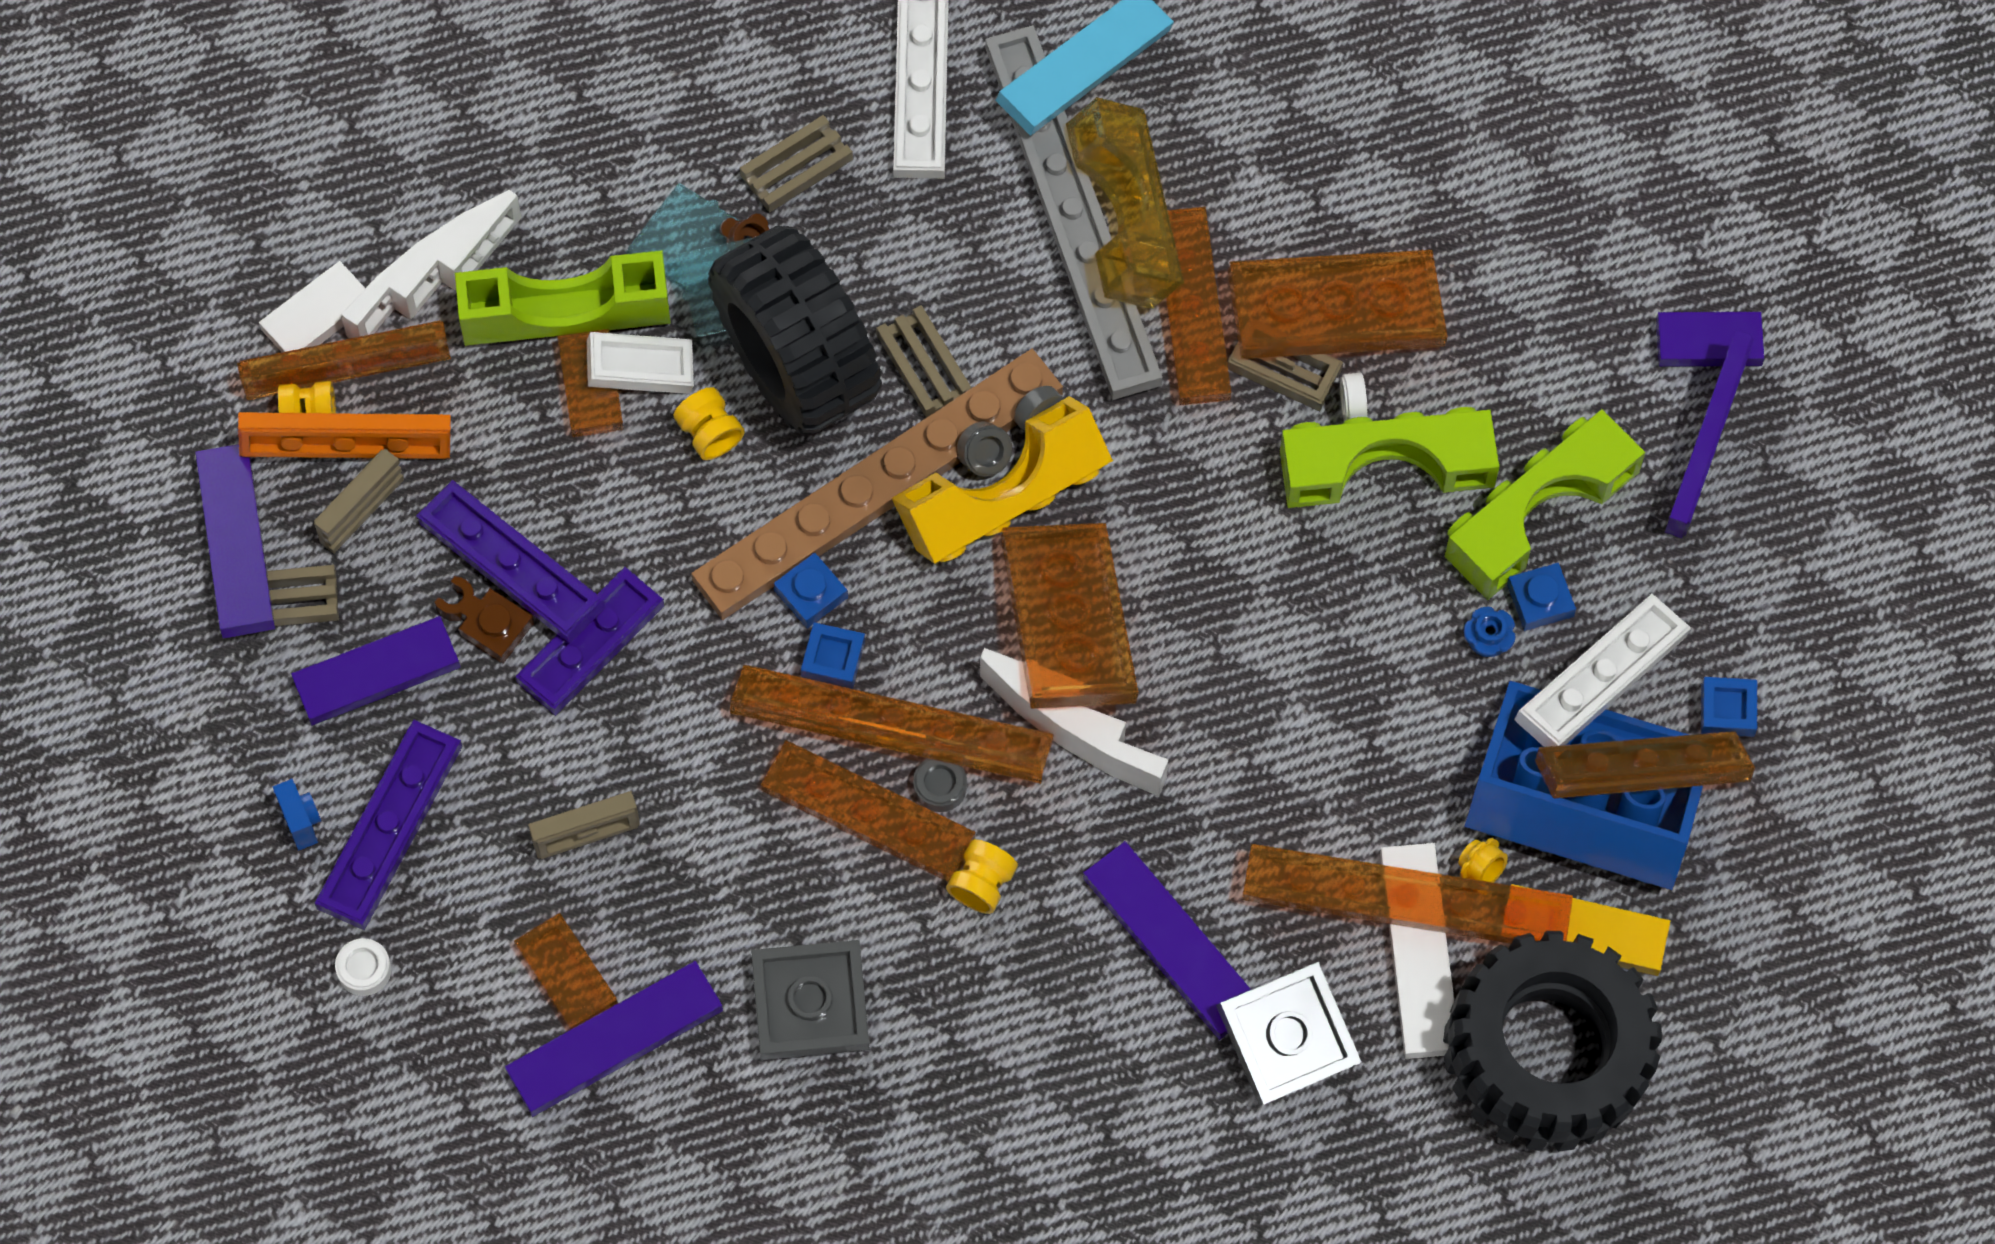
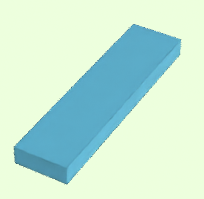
M1121 0L999 91L995 101L1031 136L1168 33L1174 21L1153 0Z

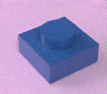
M813 553L774 582L776 594L807 629L813 625V622L816 623L848 599V590L816 553Z
M1559 562L1508 578L1507 586L1524 631L1574 617L1576 607Z
M813 622L801 667V678L853 689L865 645V633Z
M1704 677L1701 684V734L1754 737L1757 731V680Z
M293 778L272 786L298 851L317 844L318 840L312 825L322 821L310 792L299 795Z

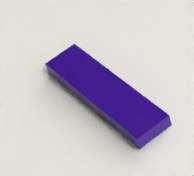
M1735 329L1665 530L1667 534L1683 538L1687 534L1753 345L1754 338H1752V334Z
M239 444L196 451L222 638L274 630L275 622L251 457L239 456Z
M454 480L416 515L422 527L569 644L606 608L600 596Z
M413 719L316 899L315 906L317 910L365 931L463 747L461 740Z
M1124 841L1083 872V879L1213 1034L1221 1040L1228 1032L1216 1005L1248 992L1251 988L1127 842Z
M694 961L506 1065L505 1070L531 1116L534 1117L723 1011V1006L698 963Z

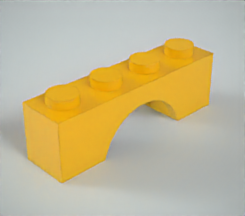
M1068 396L1025 421V443L1021 456L1013 469L998 482L983 488L967 489L958 487L938 473H934L892 497V500L916 551L935 564L939 561L946 562L957 558L965 552L966 545L982 536H992L1004 531L1009 527L1013 518L1025 511L1038 510L1049 505L1055 499V494L1072 484L1080 485L1094 479L1099 474V469L1113 460L1089 407Z

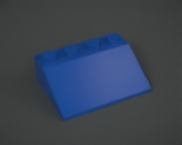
M1509 681L1464 827L1526 845L1542 852L1552 853L1588 864L1591 867L1601 868L1637 879L1647 884L1673 890L1690 838L1715 742L1605 709L1553 755L1514 720L1519 710L1542 690Z

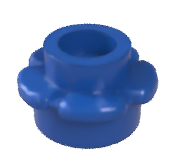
M1489 606L1481 607L1472 613V619L1465 623L1464 636L1474 652L1484 657H1495L1508 651L1513 646L1516 639V634L1513 632L1515 622L1511 615L1504 610L1494 611ZM1487 627H1493L1495 629V633L1493 635H1489L1486 633L1485 629Z

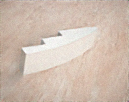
M508 190L460 214L417 242L381 272L341 313L346 336L363 347L394 309L411 320L442 282L456 291L455 273L479 270L522 218L518 196Z
M984 648L980 657V677L1020 716L1058 745L1103 772L1159 797L1167 778L1168 759L1125 744L1126 722L1082 706L1083 684Z

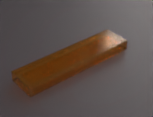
M1206 207L1155 211L1154 222L1179 405L1231 400L1232 392Z
M439 320L242 360L237 365L246 399L252 400L278 394V386L283 384H296L300 388H311L315 382L332 381V383L448 360L451 359L444 324L443 321Z
M1736 731L1539 747L1535 759L1553 798L1750 782L1755 770V766Z
M785 740L761 783V791L947 882L962 865L964 853L969 843L976 839L975 831Z

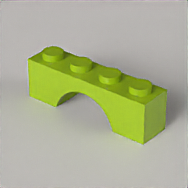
M662 250L610 256L605 264L590 273L560 280L531 279L520 276L507 267L455 273L459 322L465 346L671 324Z
M1458 407L1449 410L1446 414L1425 416L1420 412H1407L1390 420L1373 421L1368 417H1355L1339 425L1321 426L1316 422H1304L1294 425L1291 429L1282 430L1280 457L1288 508L1340 503L1343 490L1350 478L1364 466L1381 460H1401L1422 468L1436 481L1443 493L1495 488L1499 471L1491 410L1476 411L1472 407Z
M1602 409L1589 420L1585 417L1577 419L1562 435V443L1551 452L1546 448L1540 450L1525 465V474L1513 484L1508 480L1499 484L1485 501L1487 505L1474 516L1470 512L1465 513L1448 530L1447 535L1449 539L1445 558L1487 600L1507 585L1510 576L1520 574L1526 569L1531 547L1525 534L1524 520L1536 506L1546 500L1559 496H1579L1602 505L1639 474L1646 452Z

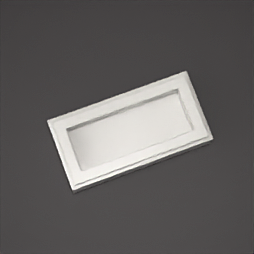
M338 261L259 322L260 328L294 365L344 327L341 313L360 295L365 287L341 261Z
M590 332L587 338L588 387L690 394L694 386L692 339Z

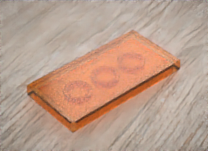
M1433 250L1229 262L1228 277L1241 359L1446 346L1448 335Z
M1106 523L1003 527L1001 544L1030 708L1136 704L1139 692Z

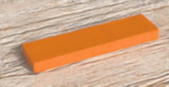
M238 413L239 456L374 458L381 450L387 449L397 458H450L451 415Z

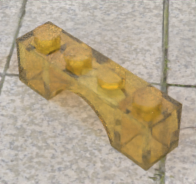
M1096 97L1068 121L1066 127L1075 167L1089 175L1099 184L1110 199L1117 216L1118 234L1095 253L1104 298L1153 309L1184 284L1145 111L1141 108Z

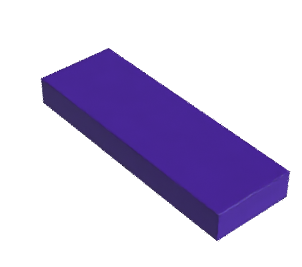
M626 567L597 594L603 599L606 608L570 644L559 635H556L516 675L517 683L555 716L665 606L664 599Z
M438 616L293 672L291 675L311 726L461 667L441 616Z

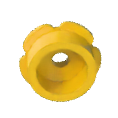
M1489 838L1486 842L1474 840L1466 846L1458 861L1459 866L1462 867L1460 877L1467 884L1474 883L1479 888L1485 889L1500 877L1506 867L1508 856L1498 848V840L1494 838Z

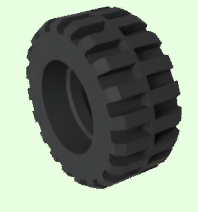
M775 226L714 261L708 273V283L712 290L711 296L714 305L719 311L718 316L730 336V341L735 351L738 352L745 369L757 384L758 390L765 400L770 402L775 413L785 420L787 426L795 429L797 433L814 434L875 399L882 386V380L880 379L882 374L880 366L875 359L877 357L876 352L868 339V332L862 320L859 319L852 300L848 294L846 295L840 285V280L835 272L828 267L825 258L818 249L813 248L810 240L804 234H799L798 229L794 227Z
M1545 931L1540 941H1535L1534 936L1531 933L1514 937L1509 948L1500 944L1488 952L1483 963L1476 964L1459 991L1449 1011L1451 1015L1445 1025L1443 1042L1449 1043V1048L1444 1055L1446 1072L1451 1075L1456 1074L1457 1080L1452 1088L1459 1101L1464 1102L1470 1099L1474 1103L1475 1107L1470 1115L1481 1126L1490 1120L1500 1127L1496 1134L1500 1139L1511 1143L1514 1136L1517 1135L1526 1138V1149L1543 1151L1548 1142H1555V1148L1559 1152L1574 1150L1580 1140H1584V1142L1590 1145L1604 1138L1611 1127L1616 1129L1629 1116L1649 1087V1081L1655 1074L1660 1060V1055L1656 1052V1049L1662 1042V1027L1658 1022H1652V1018L1658 1008L1652 994L1641 995L1639 987L1644 979L1634 967L1630 968L1627 972L1617 964L1622 955L1609 946L1603 954L1591 948L1594 939L1578 934L1574 942L1563 941L1564 934L1562 931ZM1532 1000H1549L1570 1007L1587 1021L1596 1035L1601 1058L1597 1069L1589 1078L1574 1083H1554L1532 1075L1514 1059L1507 1047L1503 1033V1022L1508 1012L1514 1006Z

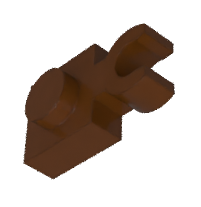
M454 576L451 580L452 588L457 593L463 595V599L457 604H448L438 597L435 601L437 612L449 621L463 620L464 622L459 628L460 636L504 664L534 625L533 616L491 588L480 600L474 596L473 588L467 580Z

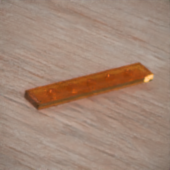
M743 665L730 704L731 714L1040 784L1042 783L1054 737L1051 733L749 665Z
M1251 844L1242 900L1511 944L1514 937L1531 933L1535 941H1540L1545 931H1562L1564 934L1563 941H1567L1573 895Z

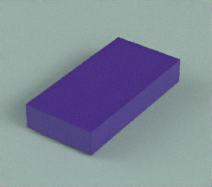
M1658 312L1656 330L1659 367L1723 366L1735 329L1752 334V338H1754L1745 366H1762L1765 358L1761 312Z

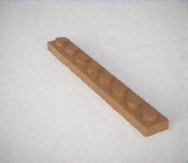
M1030 349L692 572L693 583L722 620L726 619L774 587V582L813 553H816L818 556L822 555L893 508L895 505L892 497L934 473L943 475L961 463L957 454V445L961 434L967 427L974 423L985 421L1007 432L1017 425L1014 419L1015 411L1019 402L1027 393L1041 386H1052L1062 396V384L1034 349Z

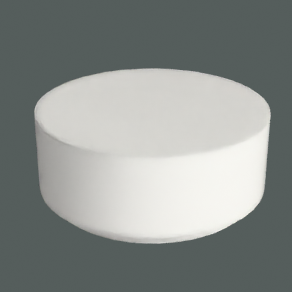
M1362 373L1343 374L1340 377V402L1344 422L1355 417H1367L1366 388Z
M361 938L350 941L342 947L336 957L335 970L341 985L348 992L358 996H368L379 992L388 983L391 976V962L385 948L381 944L371 939Z

